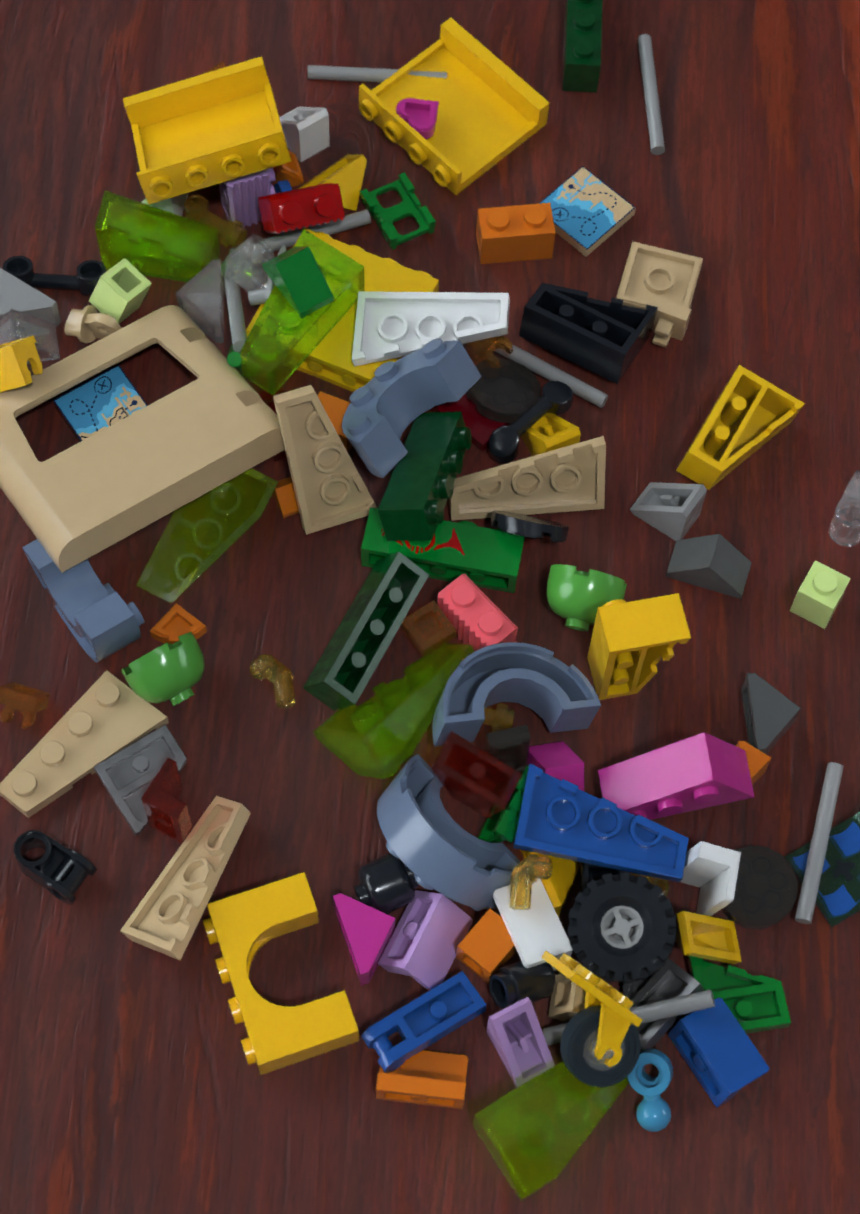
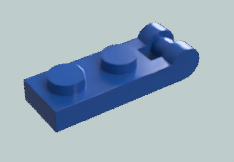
M461 971L370 1026L364 1031L361 1038L369 1049H375L380 1057L378 1063L384 1072L390 1073L399 1068L407 1059L484 1013L487 1004L465 973ZM398 1032L404 1041L393 1046L388 1037Z

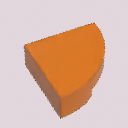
M177 603L150 630L152 638L168 644H174L179 641V636L188 632H192L196 640L207 632L206 625Z

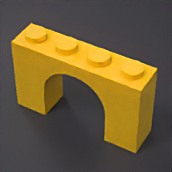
M305 872L207 904L210 918L202 921L210 945L218 942L223 956L215 959L222 984L231 982L235 997L228 999L235 1025L244 1022L248 1038L241 1040L248 1065L257 1063L260 1075L359 1041V1030L345 990L306 1004L286 1007L273 1004L262 998L255 991L249 980L253 958L264 944L278 936L319 923L318 910Z

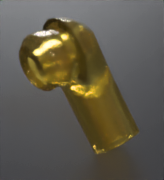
M261 654L258 659H254L250 664L251 675L259 680L266 678L274 684L276 706L279 708L294 706L296 700L291 670L273 655Z
M537 854L529 855L513 869L511 873L509 904L511 909H531L532 885L538 881V878L549 879L552 876L553 864L549 857H538Z

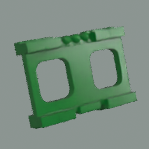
M405 172L399 174L398 180L370 192H368L367 188L360 191L363 205L369 211L370 216H373L376 224L379 225V229L382 230V235L391 250L396 249L397 245L427 232L429 234L434 232L436 220L426 205L421 207V203L415 195V188ZM390 190L397 191L403 201L390 208H383L376 198L378 195ZM408 216L413 217L419 229L406 235H400L393 223Z
M529 765L525 767L519 779L511 774L507 776L498 794L501 800L497 801L498 806L494 807L495 812L490 814L492 819L487 818L477 836L478 839L490 843H501L505 840L510 843L514 841Z

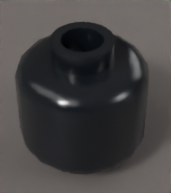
M388 853L359 868L358 878L360 884L353 888L361 903L389 914L411 903L415 898L414 889L419 887V884L414 878V873L401 859Z

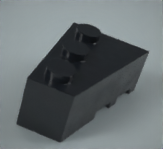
M542 283L525 305L519 336L618 384L649 339L658 307L646 305L644 310L625 306L622 299L612 297L611 302L588 298L589 292Z

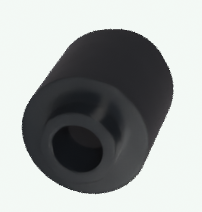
M522 961L501 967L497 970L496 974L490 977L489 989L491 996L500 1008L509 1007L526 997L531 1000V1003L545 999L553 993L556 982L555 972L548 962L531 968H525Z

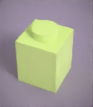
M124 258L100 276L89 302L101 313L114 317L119 324L140 308L152 283Z
M815 560L796 594L790 612L825 629L839 605L851 578Z

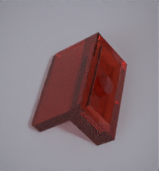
M168 758L141 800L149 826L182 844L193 828L187 804L177 799L183 790L177 763Z

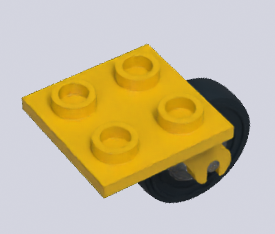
M545 951L541 957L586 991L584 1009L570 1019L562 1033L560 1050L566 1068L575 1078L590 1086L608 1087L619 1083L632 1072L640 1055V1037L635 1026L638 1027L643 1020L630 1011L634 1002L566 953H563L560 959H558L548 951Z

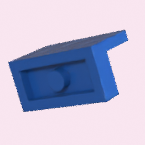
M722 998L715 999V1007L692 1012L680 1019L667 1034L716 1108L731 1100L743 1087L769 1071V1066Z

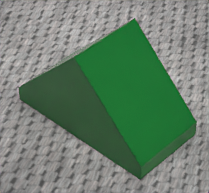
M295 246L262 264L264 271L300 318L334 301V296L309 246Z

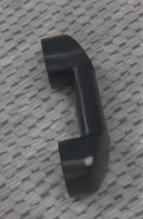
M13 256L3 264V270L33 288L79 290L84 295L92 294L100 276L107 272L106 266L97 260L82 262L77 267V275L34 273L32 261L25 256Z
M560 381L547 382L543 386V394L539 400L510 426L503 425L492 432L488 443L491 458L498 463L513 461L519 453V437L548 411L553 414H562L571 408L573 403L571 388Z

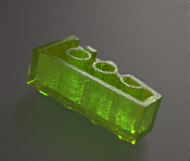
M303 229L295 246L310 247L334 296V301L300 318L277 286L274 285L240 351L243 376L271 395H274L355 304L358 300V291H365L364 266Z

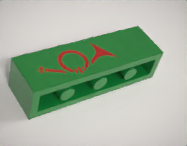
M370 507L361 546V566L373 568L377 560L400 552L428 573V578L452 582L465 573L478 587L515 593L525 536L504 532L500 528L479 527L470 521H459L456 523L443 520L441 524H438L432 540L387 541L378 508Z

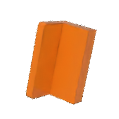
M422 1050L390 1073H385L380 1066L376 1085V1099L463 1109L468 1057L466 1055Z

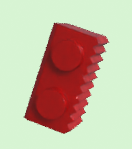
M325 183L258 197L263 229L267 233H287V231H294L295 229L301 230V228H308L309 226L315 227V225H322L323 223L329 224V222L343 221L345 218L338 183Z

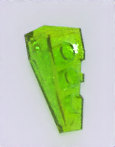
M251 468L175 510L136 586L172 604L261 517L278 481Z
M451 643L442 644L407 666L404 670L406 674L404 678L394 680L388 684L382 682L372 688L375 696L357 707L352 705L339 709L313 731L316 739L358 775L385 779L394 775L399 770V765L412 755L433 720L435 709L449 677L458 668L460 662L474 652L472 646Z
M591 1045L585 1048L588 1059L593 1062H602L607 1059L609 1054L612 1055L613 1050H607L602 1059L598 1060L589 1051ZM562 1061L475 1114L472 1126L522 1201L559 1176L601 1118L629 1084V1081L626 1077L612 1086H590L575 1078Z

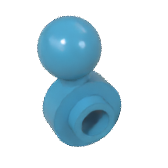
M645 1049L640 1051L638 1061L627 1078L631 1087L643 1095L644 1098L636 1110L638 1123L647 1131L658 1132L666 1128L671 1119V1109L668 1103L661 1098V1093L666 1090L673 1078V1066L670 1059L663 1052L656 1049ZM645 1065H655L659 1070V1075L657 1077L647 1075Z

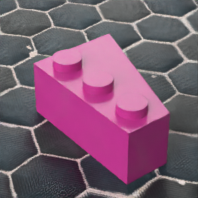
M706 732L598 770L603 798L617 804L616 807L635 816L641 815L649 820L754 797L746 751Z

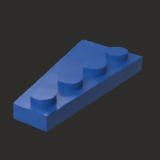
M529 764L513 848L674 882L682 880L688 837L641 815L635 816L616 807L617 804L603 797L599 799L578 789L579 786L564 779L561 781L544 773L543 769Z

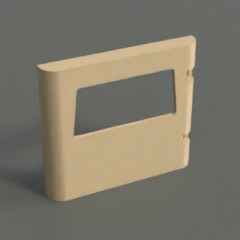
M175 305L159 308L43 369L42 374L32 375V383L26 386L0 392V488L61 573L285 450L277 414L266 405L260 395L237 369L228 364L227 358L209 341L204 332L181 307ZM156 343L160 344L197 377L193 382L43 462L37 460L16 420V417Z

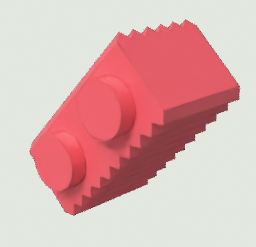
M465 573L461 574L438 593L437 618L442 619V624H447V629H453L452 634L458 635V640H463V645L468 646V651L475 652L483 647L498 643L517 642L516 633L518 632V627Z

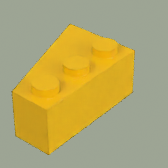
M739 365L721 392L676 471L698 484H703L706 489L710 490L788 426L805 403Z
M679 593L630 602L617 599L605 603L602 607H598L587 659L599 700L637 694L658 672L656 664L661 659L669 661L674 656L672 647L678 642L686 644L690 640L691 635Z

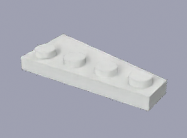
M358 291L352 352L353 365L355 367L406 356L438 338L442 339L443 342L460 340L464 344L508 334L509 293Z

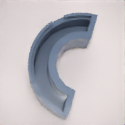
M440 338L434 339L423 348L395 362L389 361L380 365L374 372L375 377L350 395L349 400L351 403L345 411L342 421L343 433L369 472L377 477L384 478L408 453L400 441L401 435L408 425L419 415L437 405L458 401L482 376L460 340L443 342Z
M38 539L22 547L42 587L48 589L57 604L54 607L82 649L95 663L141 638L139 626L145 623L137 606L133 602L126 604L109 583L102 585L88 559L61 573Z
M506 642L493 644L467 656L460 662L451 677H449L433 717L432 735L434 747L474 742L485 719L484 709L500 702L519 703L531 708L544 720L550 733L588 729L600 709L601 703L593 686L583 673L573 664L569 667L553 657V651L527 643Z
M419 754L413 756L382 793L377 803L378 822L387 840V850L394 857L401 859L414 873L415 880L423 888L428 890L435 889L444 896L458 903L470 906L476 911L497 908L493 899L494 891L525 880L531 872L502 842L490 843L480 840L459 826L445 810L440 799V790L446 783Z

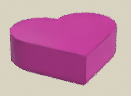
M406 98L397 104L396 113L421 136L428 139L435 132L439 102Z

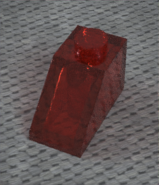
M452 731L448 734L431 767L454 799L486 818L505 809L522 775Z

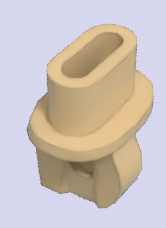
M87 305L83 310H71L65 323L64 331L67 336L78 337L82 343H91L96 338L102 339L123 327L117 323L114 317L98 313L94 306Z

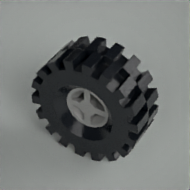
M621 872L619 875H612V873L602 875V879L592 880L586 885L587 888L582 893H578L574 899L575 904L573 908H570L568 936L571 946L582 965L596 976L608 982L630 984L641 979L643 981L651 977L657 970L659 971L672 954L677 932L673 907L669 898L667 899L663 894V890L657 885L650 883L647 878L641 875L637 877L629 872Z

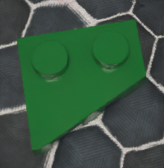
M688 957L687 962L690 975L702 985L703 991L712 990L714 1000L716 998L724 1000L746 1034L789 1027L791 1019L782 981L764 975L753 976L747 973L746 970L728 965L726 968L703 961V958Z

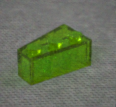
M105 190L95 224V231L102 263L106 266V270L111 269L126 258L144 276L211 286L220 252L217 228Z

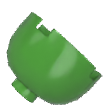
M551 565L546 591L548 604L556 615L566 619L565 627L588 632L589 626L595 623L598 607H602L605 603L612 600L624 599L627 583L621 578L593 569H589V572L576 571L577 566Z
M192 632L179 636V641L174 644L165 643L128 664L129 667L121 669L128 685L136 695L147 702L156 704L170 700L173 706L195 695L191 688L201 680L205 664L200 645Z

